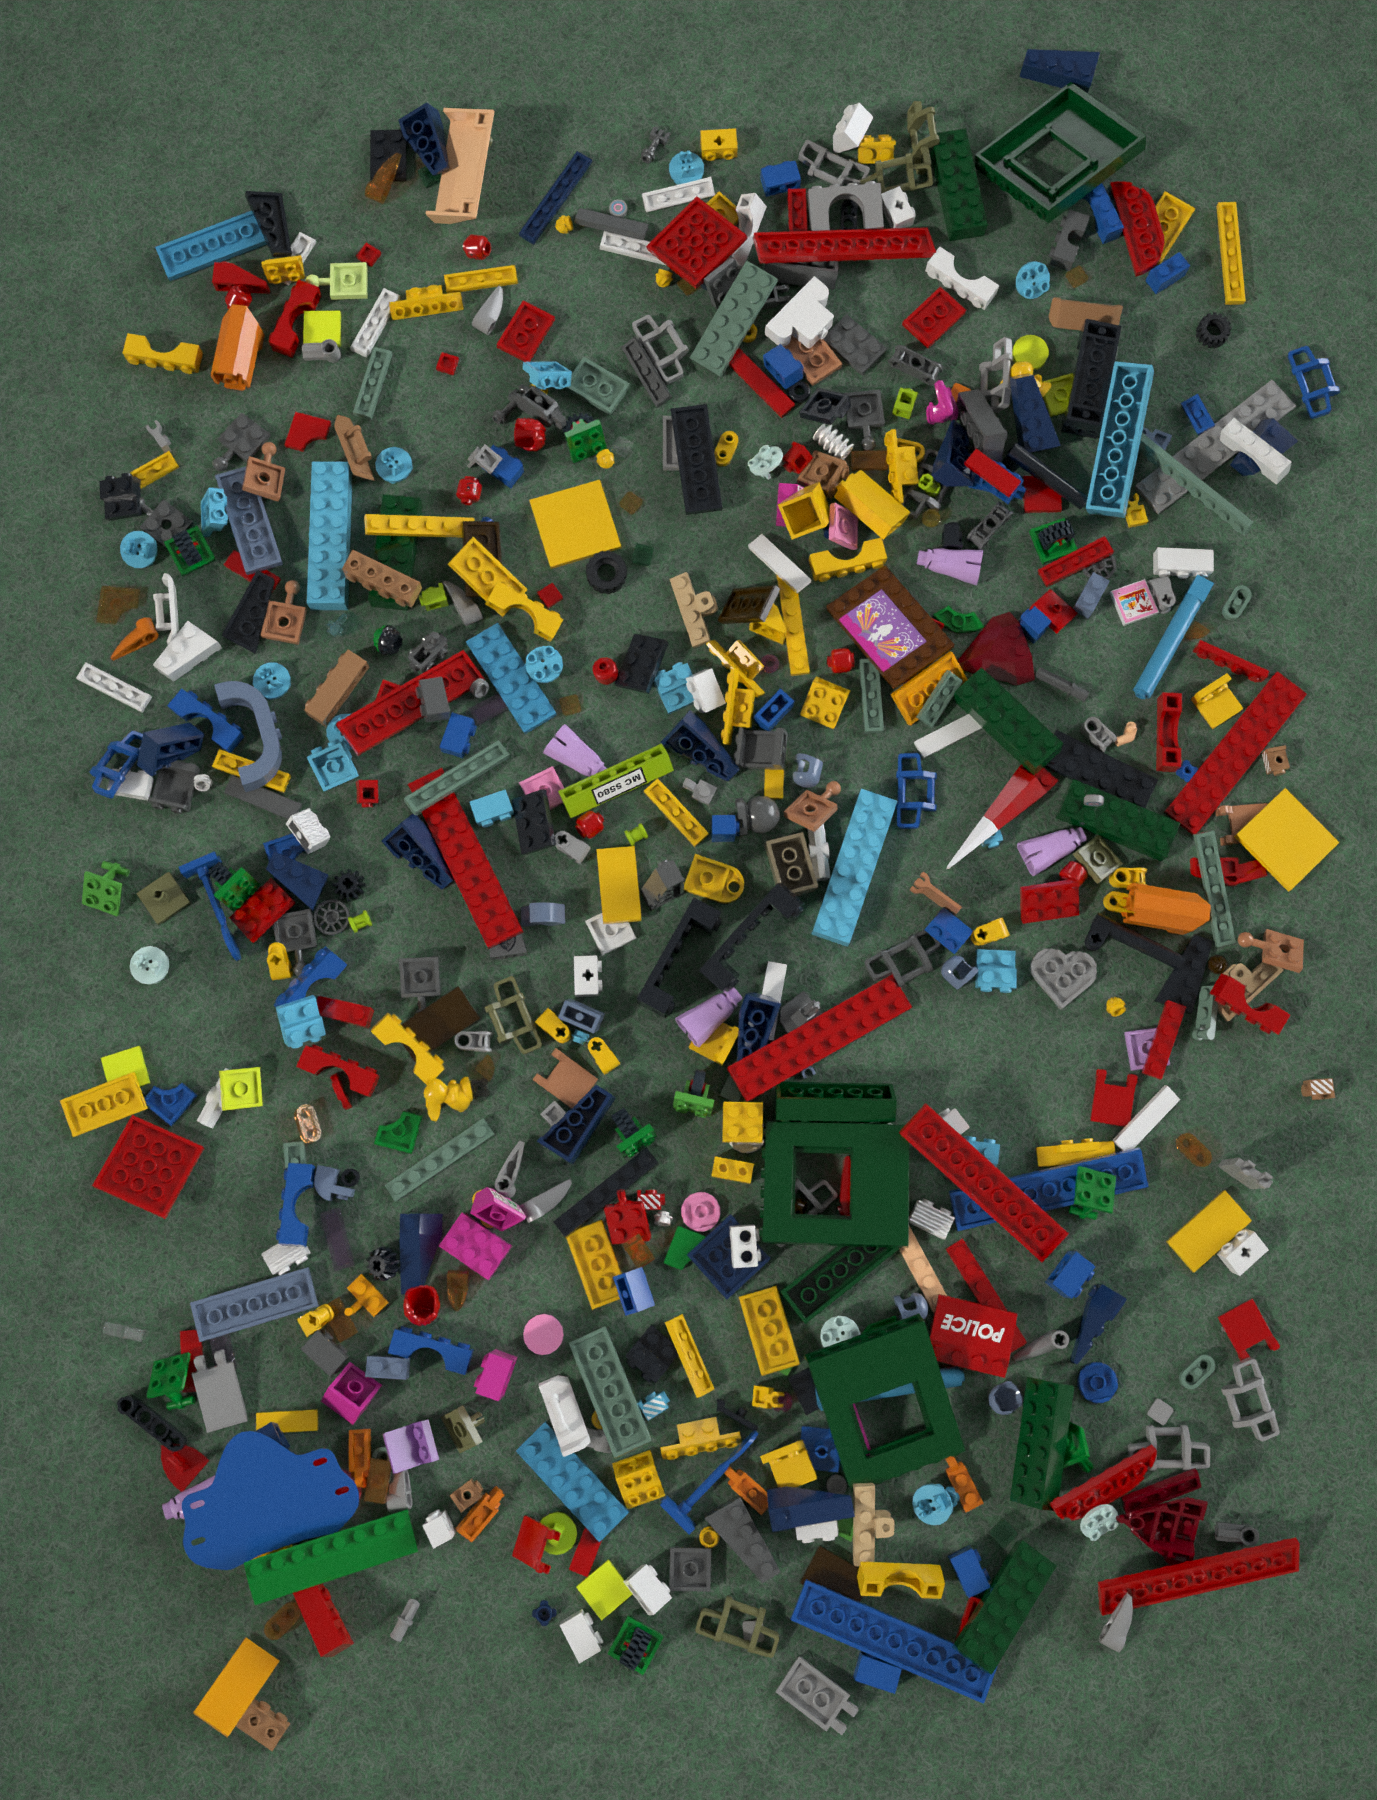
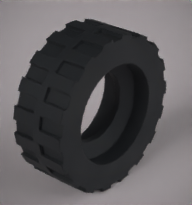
M610 551L595 553L586 565V577L589 585L593 587V590L599 591L602 594L615 593L618 589L620 590L627 578V567L622 557ZM604 564L612 565L616 571L615 577L610 581L601 580L597 575L600 566Z

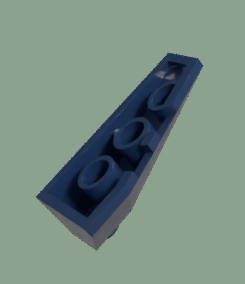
M426 102L398 120L404 138L411 144L413 150L420 156L422 162L433 176L449 168L444 128L439 111Z
M954 419L949 425L935 459L931 476L935 481L940 482L944 486H972L976 473L964 465L970 457L968 452L970 442L967 430Z
M691 710L681 718L661 741L674 755L678 757L684 755L690 758L691 764L696 766L699 763L706 767L707 772L727 782L740 770L707 725Z
M411 814L381 840L395 857L400 859L402 856L410 862L408 866L412 869L418 867L423 871V876L440 889L445 888L454 880L428 828L417 815Z
M748 993L745 995L739 1012L737 1062L767 1045L781 1005L774 998L759 993Z
M400 1214L401 1295H405L406 1291L412 1287L425 1285L442 1236L443 1214Z
M1103 1284L1093 1285L1088 1291L1089 1297L1086 1301L1070 1362L1077 1365L1092 1347L1093 1337L1097 1338L1104 1332L1105 1322L1112 1321L1127 1300Z
M789 1486L767 1490L772 1532L855 1517L850 1495Z

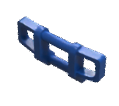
M1308 346L1290 351L1288 359L1292 367V373L1297 378L1303 395L1302 400L1306 405L1310 418L1315 419L1329 414L1331 411L1329 397L1340 393L1339 386H1336L1329 368V359H1315ZM1303 352L1306 353L1310 362L1296 366L1293 356ZM1322 368L1328 387L1310 393L1303 373ZM1324 397L1326 409L1316 413L1313 412L1310 402Z
M131 731L121 742L114 741L108 745V750L101 760L90 770V774L96 777L92 785L95 793L107 798L114 797L121 784L125 781L126 774L139 757L140 747L135 748L128 744L136 738L142 740L143 734ZM123 753L130 756L119 772L105 767L114 754ZM103 777L114 781L110 790L99 787Z
M918 753L899 754L898 771L896 772V778L898 779L897 826L900 829H917L920 826L922 811H936L935 780H937V773L922 771L921 757ZM916 758L918 771H902V760ZM906 779L927 780V803L905 802ZM901 810H917L916 822L914 824H902Z

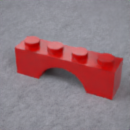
M299 279L296 285L292 287L291 296L284 304V311L276 321L274 332H271L269 336V344L273 351L293 358L300 344L297 334L292 329L293 323L304 311H315L322 297L319 287Z
M1163 692L1157 698L1156 771L1176 772L1181 767V748L1178 744L1177 733L1179 718L1182 712V693Z
M1221 973L1209 993L1216 997L1214 1001L1223 1006L1227 1004L1230 1006L1229 1010L1239 1016L1240 1014L1246 1016L1244 1020L1253 1025L1257 1023L1260 1025L1259 1029L1269 1035L1271 1032L1279 1035L1290 1014L1278 1006L1267 1002L1260 1007L1251 1008L1245 999L1246 986L1231 976Z
M312 1044L311 1047L305 1045L296 1067L317 1076L327 1068H341L349 1077L350 1089L371 1098L380 1078L376 1074L377 1070L368 1066L365 1069L358 1067V1062L349 1058L347 1062L340 1059L341 1055L332 1051L326 1054L322 1052V1047Z

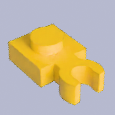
M1137 493L1133 496L1134 501H1128L1125 517L1129 528L1148 523L1144 505H1138L1139 495Z
M754 1385L752 1406L772 1409V1407L782 1408L783 1404L778 1403V1397L784 1396V1393L774 1392V1388Z

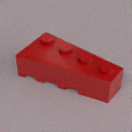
M323 1583L293 1593L320 1657H333L354 1644L331 1600L328 1589L324 1587Z

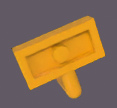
M360 1274L347 1287L357 1301L351 1307L345 1309V1315H354L364 1306L375 1317L389 1302L363 1274Z

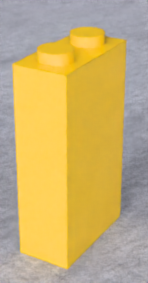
M862 470L855 474L851 473L846 481L842 480L836 487L838 491L834 498L883 540L898 529L910 514L909 510Z

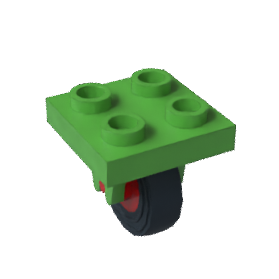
M696 1069L694 1079L686 1081L684 1093L675 1092L673 1108H676L677 1112H693L701 1118L711 1116L714 1100L707 1098L710 1085L704 1083L706 1071Z

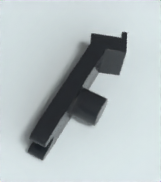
M717 1399L716 1410L718 1412H723L750 1429L757 1431L758 1426L744 1418L748 1412L746 1409L739 1407L737 1413L725 1407V1400Z

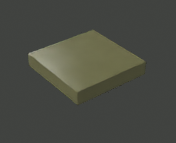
M1097 835L1073 854L1097 884L1123 864L1100 835Z

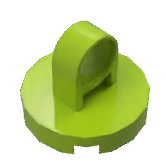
M558 1511L543 1517L540 1523L561 1533L559 1541L547 1539L544 1551L554 1555L566 1553L572 1548L577 1537V1528L573 1519L566 1513Z

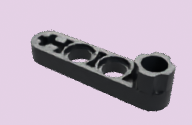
M128 1395L118 1400L117 1411L122 1415L128 1416L167 1449L176 1452L186 1446V1436L138 1397ZM126 1401H130V1402H131V1408H129V1409L126 1408V1407H127ZM141 1406L142 1408L137 1411L136 1415H133L136 1412V1408ZM143 1411L150 1413L151 1417L147 1423L141 1421L140 1416ZM160 1423L166 1427V1432L163 1435L156 1433V1427ZM169 1434L174 1439L179 1437L180 1446L177 1445L174 1447V1441L171 1438H167V1440H165L164 1438H166Z

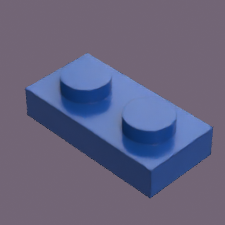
M1198 394L1181 403V407L1198 436L1215 427Z

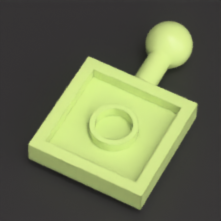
M366 262L330 263V278H318L316 275H309L305 282L317 287L330 285L331 300L368 299V266Z

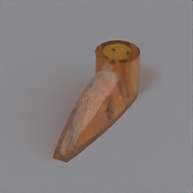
M395 153L379 168L373 180L366 186L365 196L381 204L385 202L391 189L401 154Z

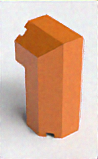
M232 304L221 323L211 378L217 384H220V382L225 383L224 387L227 389L243 391L246 386L250 388L257 352L263 347L265 335L247 306Z
M1131 883L1126 889L1130 890L1128 897H1123V899H1126V906L1122 908L1134 912V914L1128 912L1121 913L1123 917H1126L1123 919V922L1128 924L1166 930L1168 933L1184 935L1194 931L1209 921L1211 905L1196 893Z

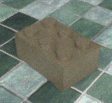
M803 832L766 841L765 849L775 885L783 883L796 896L817 891L818 884Z

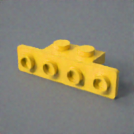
M430 285L424 288L414 287L406 290L407 300L389 302L392 320L463 310L461 293L443 294L442 285Z
M891 429L884 438L888 453L886 461L889 465L890 495L902 504L904 502L902 486L917 485L919 483L915 446L898 447L896 429Z
M716 640L706 643L709 651L714 656L720 658L722 665L726 669L731 670V668L739 670L738 682L743 683L749 690H755L756 697L765 694L753 680L765 666L740 640H737L727 652Z
M731 668L727 675L729 689L725 694L727 708L723 713L725 727L721 732V740L726 745H731L733 726L752 728L755 690L737 688L739 670Z
M1093 1138L1081 1139V1143L1075 1144L1073 1140L1061 1141L1062 1145L1036 1148L1038 1167L1065 1165L1115 1153L1114 1141L1093 1142Z
M712 1417L678 1424L680 1444L665 1446L660 1449L663 1459L674 1460L679 1456H694L704 1451L714 1452L718 1448H734L741 1444L742 1441L740 1432L720 1435L717 1418Z

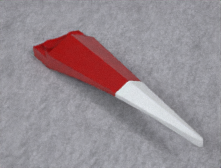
M1020 765L950 861L947 869L951 868L990 836L1042 798L1058 780L1044 767L1034 776L1024 766Z

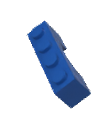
M1101 183L1081 199H1085L1090 204L1095 217V229L1102 243L1105 244L1118 239L1124 226Z
M181 688L167 706L186 722L196 717L209 719L213 725L211 739L226 752L232 753L244 738L241 733L242 729L235 723L230 725L226 722L227 718L220 712L214 713L212 711L213 707L207 702H199L197 700L198 696L192 691L186 692Z
M325 946L315 954V958L310 964L304 966L298 978L290 982L289 988L277 997L274 1006L277 1007L305 998L306 992L313 982L322 978L335 980L347 964Z
M288 1163V1168L284 1170L286 1187L282 1189L281 1199L284 1200L283 1208H280L279 1211L281 1227L277 1229L276 1239L279 1240V1244L282 1246H307L309 1227L301 1223L297 1218L295 1205L298 1197L305 1190L314 1187L316 1167L312 1164Z
M401 1326L400 1329L396 1328L394 1330L388 1350L389 1354L409 1358L419 1348H432L442 1355L446 1370L463 1375L467 1374L474 1351L469 1349V1344L459 1342L458 1345L450 1343L451 1339L439 1337V1340L431 1338L432 1334L420 1331V1334L412 1332V1328Z

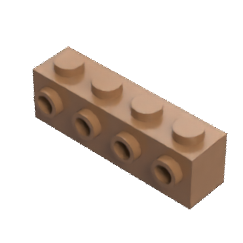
M352 550L342 568L345 578L354 583L358 581L362 583L364 588L370 591L374 589L384 598L388 599L391 597L395 599L397 604L403 607L407 605L412 608L422 590L419 581L355 550Z
M350 650L342 653L336 667L328 672L325 682L317 687L315 696L306 702L304 711L307 715L327 727L369 669L367 661Z
M254 1699L236 1727L273 1751L290 1723L287 1722V1717L282 1713L278 1712L276 1714L270 1710L269 1704L264 1701L258 1702Z

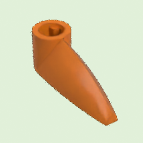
M145 617L136 622V628L120 642L112 654L111 659L113 661L145 647L158 638V632L152 619Z

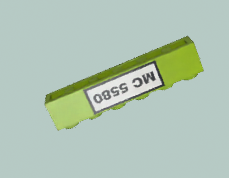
M659 744L558 792L570 818L664 776L674 771L667 751L662 744Z

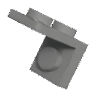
M484 444L481 448L477 447L467 460L470 462L467 467L470 468L476 462L491 474L502 458Z

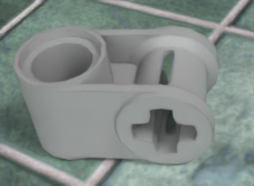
M1163 576L1148 580L1147 585L1159 613H1169L1176 601L1169 577Z
M1096 717L1088 718L1081 725L1082 735L1092 743L1095 749L1103 753L1112 742L1117 741L1115 734ZM1087 724L1093 725L1094 731H1090Z
M560 831L555 835L556 848L573 860L574 858L575 862L581 864L591 847L568 832ZM565 837L567 843L560 845L559 838L563 839Z
M462 1031L455 1036V1044L460 1050L492 1052L490 1038L493 1032ZM462 1036L469 1038V1043L466 1046L459 1045V1039Z

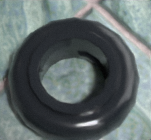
M798 381L789 387L788 394L792 401L802 403L809 399L811 390L807 383ZM801 388L805 393L797 395L794 390Z

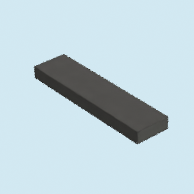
M579 208L575 217V224L641 240L645 239L649 226L646 223Z
M636 336L633 337L621 348L653 403L658 408L671 399L672 395Z
M233 775L224 791L227 795L285 819H289L290 816L298 813L302 807V804L262 787L245 792L241 779Z

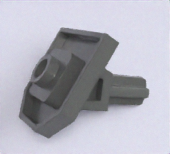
M802 991L781 1008L779 1023L787 1033L793 1031L822 1014L819 1010L820 1002L811 1000L805 991Z

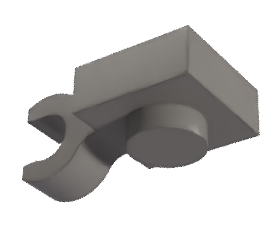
M157 420L154 421L157 425L155 429H150L147 425L146 429L155 438L163 452H172L169 447L172 443L165 434L161 435L162 426Z
M688 778L685 779L682 786L694 792L691 798L708 806L717 790V787L702 780L696 784Z

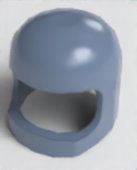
M796 754L794 761L798 764V772L793 773L794 782L799 786L807 788L816 786L820 780L823 762L806 754ZM802 760H807L809 762V769L807 772H803L805 762Z
M959 955L950 957L941 968V974L944 979L956 990L967 983L979 971L976 967H971L967 964L964 958ZM954 969L958 971L960 979L953 975Z
M912 1293L906 1299H901L899 1295L893 1296L895 1305L901 1313L899 1316L900 1320L916 1314H920L923 1320L927 1317L928 1305L920 1293ZM913 1301L916 1304V1308L913 1310H906L903 1307L904 1304Z

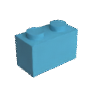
M506 789L470 801L478 827H489L493 825L494 821H506L511 818V815H514Z

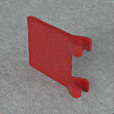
M1097 1069L1090 1121L1125 1127L1131 1120L1134 1092L1138 1077L1134 1074H1128L1126 1087L1104 1084L1107 1071Z
M1252 1298L1217 1317L1236 1350L1240 1361L1250 1357L1246 1352L1247 1348L1264 1339L1270 1350L1276 1351L1280 1348L1278 1341L1272 1335Z
M524 1515L512 1556L535 1569L537 1573L549 1574L551 1566L541 1562L547 1539L559 1541L561 1533Z

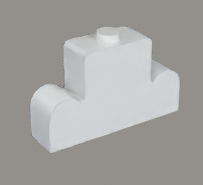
M814 276L766 325L765 335L775 344H781L782 346L790 343L791 336H794L807 348H811L819 339L822 340L832 327L834 315L825 308L829 294L826 285Z

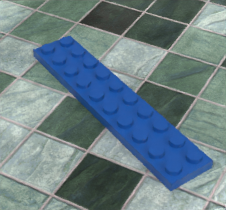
M1139 1147L1009 1177L1017 1187L1044 1211L1074 1204L1078 1166L1115 1175V1195L1148 1187L1142 1151ZM961 1189L949 1191L957 1231L997 1222Z
M805 1579L790 1618L791 1621L983 1704L996 1672L995 1669L991 1675L982 1671L952 1648L954 1642L808 1579Z

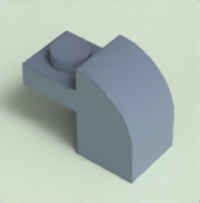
M531 903L530 906L521 907V926L529 927L540 924L555 926L565 924V905L558 903Z
M321 1165L317 1166L314 1185L317 1193L322 1198L333 1201L334 1194H337L336 1198L348 1200V1197H354L355 1189L337 1186L339 1169Z

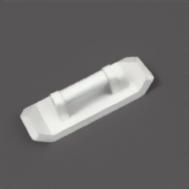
M164 573L162 581L168 587L169 593L154 594L153 599L156 610V630H171L167 639V644L169 645L179 632L176 588L172 577ZM169 600L171 623H164L163 601Z
M557 1375L539 1383V1389L563 1457L584 1449L591 1443L568 1377Z

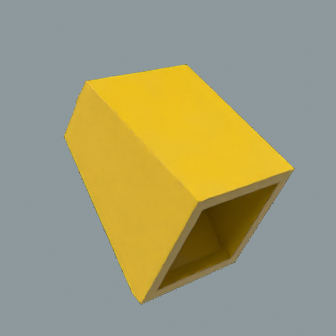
M820 482L802 488L778 504L791 539L824 528L829 523L830 507Z

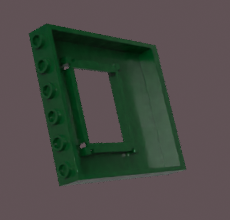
M1070 82L976 153L975 168L979 173L987 176L991 182L1000 186L1003 191L1009 193L1015 200L1021 202L1028 210L1034 212L1038 218L1043 219L1049 224L1146 149V135ZM1048 134L1084 160L1082 164L1052 187L1015 160Z
M766 1122V1127H763V1139H766V1147H762V1159H765V1166L761 1167V1178L765 1179L764 1186H761L760 1197L764 1198V1206H760V1218H763V1226L759 1227V1238H763V1243L908 1248L909 1142L899 1133L905 1125ZM796 1153L851 1154L850 1216L795 1214Z
M920 1314L805 1354L851 1493L853 1492V1484L874 1483L878 1485L890 1478L900 1477L904 1473L919 1470L923 1466L938 1463L942 1459L957 1456L965 1451L925 1321ZM912 1383L926 1429L867 1450L853 1404Z

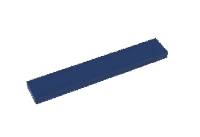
M578 151L574 154L519 232L520 237L533 245L536 243L589 168L592 159Z

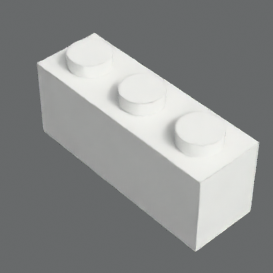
M1158 547L1153 553V575H1159V577H1170L1171 575L1184 579L1189 576L1196 577L1198 574L1206 579L1214 571L1213 550Z

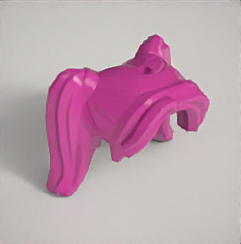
M938 380L934 384L938 404L934 405L932 402H929L926 410L927 421L933 425L935 423H944L948 420L952 421L953 419L956 421L958 418V408L950 388H946L943 380Z

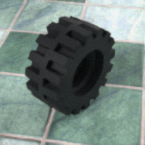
M1213 312L1211 315L1209 313L1199 322L1196 328V338L1199 337L1198 341L1199 343L1203 342L1202 345L1204 347L1208 345L1207 348L1212 346L1217 348L1222 346L1228 339L1232 328L1230 321H1226L1227 317H1222L1223 314L1217 315V312ZM1207 326H1216L1220 330V335L1210 334Z

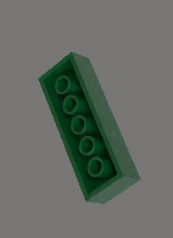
M966 128L939 132L937 135H939L940 142L929 148L949 242L984 236L988 224Z
M383 494L380 515L421 516L423 506L420 498ZM377 535L374 560L413 578L418 536ZM374 589L372 591L369 590L368 601L371 607L408 611L409 606L403 607L397 604L395 599L391 597L388 599L384 598L378 591Z
M982 667L954 692L953 700L967 714H970L990 736L1032 775L1035 776L1061 752L1063 742Z
M1075 779L1069 783L1055 817L1159 861L1167 858L1180 825L1175 820ZM1090 794L1101 795L1104 797V803L1102 806L1084 805V797Z
M781 1082L775 1086L776 1120L782 1122L799 1120L801 1122L820 1121L828 1123L830 1121H840L841 1123H849L854 1121L865 1124L870 1122L888 1124L896 1120L897 1100L893 1084Z
M835 1246L779 1291L803 1323L806 1324L899 1250V1248Z
M1027 1377L1010 1501L1040 1510L1054 1511L1050 1503L1059 1497L1074 1386L1046 1379Z
M1017 1540L990 1583V1588L984 1593L952 1648L982 1671L992 1675L1057 1565L1025 1541Z

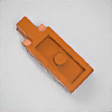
M371 1429L349 1430V1472H351V1478L355 1477L357 1488H366L367 1477L370 1476Z
M952 1456L945 1458L949 1465V1468L945 1469L946 1475L955 1492H958L959 1501L964 1511L968 1512L982 1505L984 1502L962 1461L957 1463L956 1459Z
M728 1467L724 1472L730 1478L728 1484L762 1515L768 1508L767 1492L744 1471L738 1469L735 1472L732 1468Z
M495 1486L489 1494L485 1493L455 1528L456 1531L470 1542H473L499 1511V1501L504 1496L503 1491Z

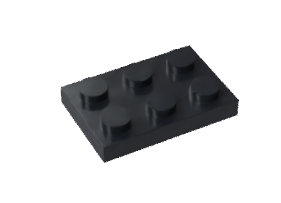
M370 130L371 182L407 181V140L404 138L402 130Z
M634 634L614 684L620 688L649 694L669 643L664 639Z
M541 789L512 799L521 855H528L555 846L556 841L547 791Z

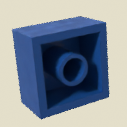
M1067 1251L1045 1283L1064 1298H1076L1083 1290L1081 1287L1085 1281L1088 1282L1095 1273L1093 1270L1096 1266L1077 1251Z

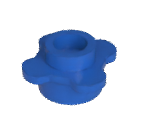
M1184 760L1182 766L1176 771V775L1184 779L1185 782H1189L1198 771V768L1193 767L1190 761Z

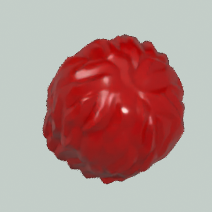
M531 417L517 418L514 427V445L527 451L540 450L546 440L544 425L539 420Z
M420 1285L406 1291L403 1308L405 1317L411 1323L417 1326H426L437 1318L440 1301L434 1287Z

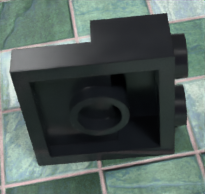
M817 388L799 411L800 418L832 425L837 417L843 418L850 409L849 395Z
M122 473L119 478L106 476L105 480L99 481L100 499L104 501L106 520L112 521L142 516L140 479L134 477L131 473Z
M651 1324L625 1357L628 1358L626 1363L634 1370L638 1367L643 1372L641 1376L647 1382L654 1381L656 1383L676 1359L678 1353L674 1344Z

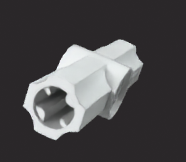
M823 823L815 832L807 829L809 838L808 852H810V859L817 881L831 878L828 862L829 846L828 842H826Z
M220 1078L216 1086H213L206 1097V1104L197 1119L198 1122L210 1128H214L223 1111Z

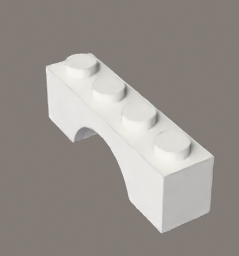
M756 193L741 194L736 207L739 229L748 238L730 256L736 260L738 269H742L754 242L753 235L757 233L767 207Z
M939 247L927 263L925 270L931 278L941 281L946 288L955 290L961 298L970 300L975 307L985 310L997 294L999 285L986 276L976 280H968L961 277L954 268L955 256Z
M1235 418L1221 430L1220 441L1232 451H1241L1251 457L1261 469L1262 474L1276 485L1289 473L1291 461Z

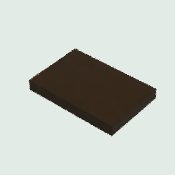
M819 1545L800 1583L804 1585L805 1579H808L856 1601L861 1602L863 1598L860 1594L857 1579L859 1568Z

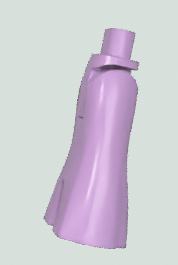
M944 548L928 549V551L919 550L917 565L925 566L926 569L928 566V569L933 572L977 586L983 550H953Z
M566 724L559 729L555 738H552L543 754L588 777L607 769L599 756Z
M1081 827L1076 829L1070 828L1069 830L1063 829L1019 842L1017 847L1030 874L1035 876L1072 853L1087 838Z
M733 987L729 991L714 995L698 1006L676 1017L675 1020L685 1034L688 1033V1037L693 1044L699 1048L733 1013L734 1008L738 1006L737 1003L743 998Z
M215 1475L180 1492L174 1498H171L169 1502L163 1503L162 1508L166 1520L171 1518L176 1520L179 1518L184 1519L182 1512L183 1499L191 1493L208 1488L213 1483ZM199 1500L192 1503L190 1507L195 1509L203 1506L205 1502Z

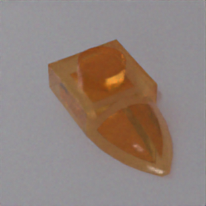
M449 1270L447 1272L448 1299L452 1307L459 1311L466 1300L469 1290L468 1271Z

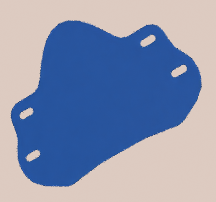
M253 1431L241 1432L234 1436L226 1445L213 1483L208 1488L191 1493L183 1499L182 1512L185 1519L183 1546L187 1556L195 1564L205 1568L231 1570L244 1564L246 1561L305 1539L337 1532L355 1513L359 1504V1492L355 1482L341 1470L331 1450L321 1448L303 1455H296L262 1433ZM323 1457L327 1458L326 1463L318 1466L313 1465L315 1460ZM345 1486L349 1488V1491L346 1493L335 1494V1491ZM199 1500L205 1502L201 1507L195 1509L190 1507L192 1503ZM199 1537L205 1538V1542L195 1546L191 1544V1541Z

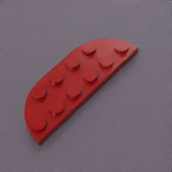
M1126 181L1110 182V190L1117 214L1124 226L1122 232L1135 277L1150 271L1159 262L1164 249L1163 231L1154 201L1144 188L1140 189L1133 186V183Z
M1152 1444L1146 1448H1141L1131 1457L1124 1458L1120 1463L1107 1468L1098 1476L1091 1477L1086 1483L1072 1488L1070 1492L1061 1497L1055 1498L1050 1503L1051 1508L1061 1519L1065 1517L1070 1518L1072 1521L1083 1518L1087 1512L1099 1505L1113 1502L1131 1491L1144 1479L1143 1475L1147 1472L1148 1466L1152 1468L1155 1462L1156 1448Z

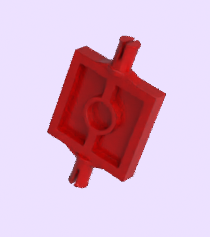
M620 1189L617 1191L619 1202L607 1204L604 1207L612 1244H629L631 1255L639 1254L637 1243L650 1241L652 1238L643 1201L633 1202L627 1200L625 1190Z

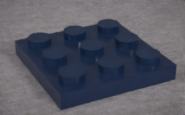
M731 1214L686 1254L726 1300L770 1260V1257L756 1243L757 1249H760L761 1261H758V1266L732 1267L729 1226L740 1224ZM745 1230L740 1233L741 1241H747L750 1238V1235ZM744 1251L741 1254L742 1261L750 1260L751 1252Z

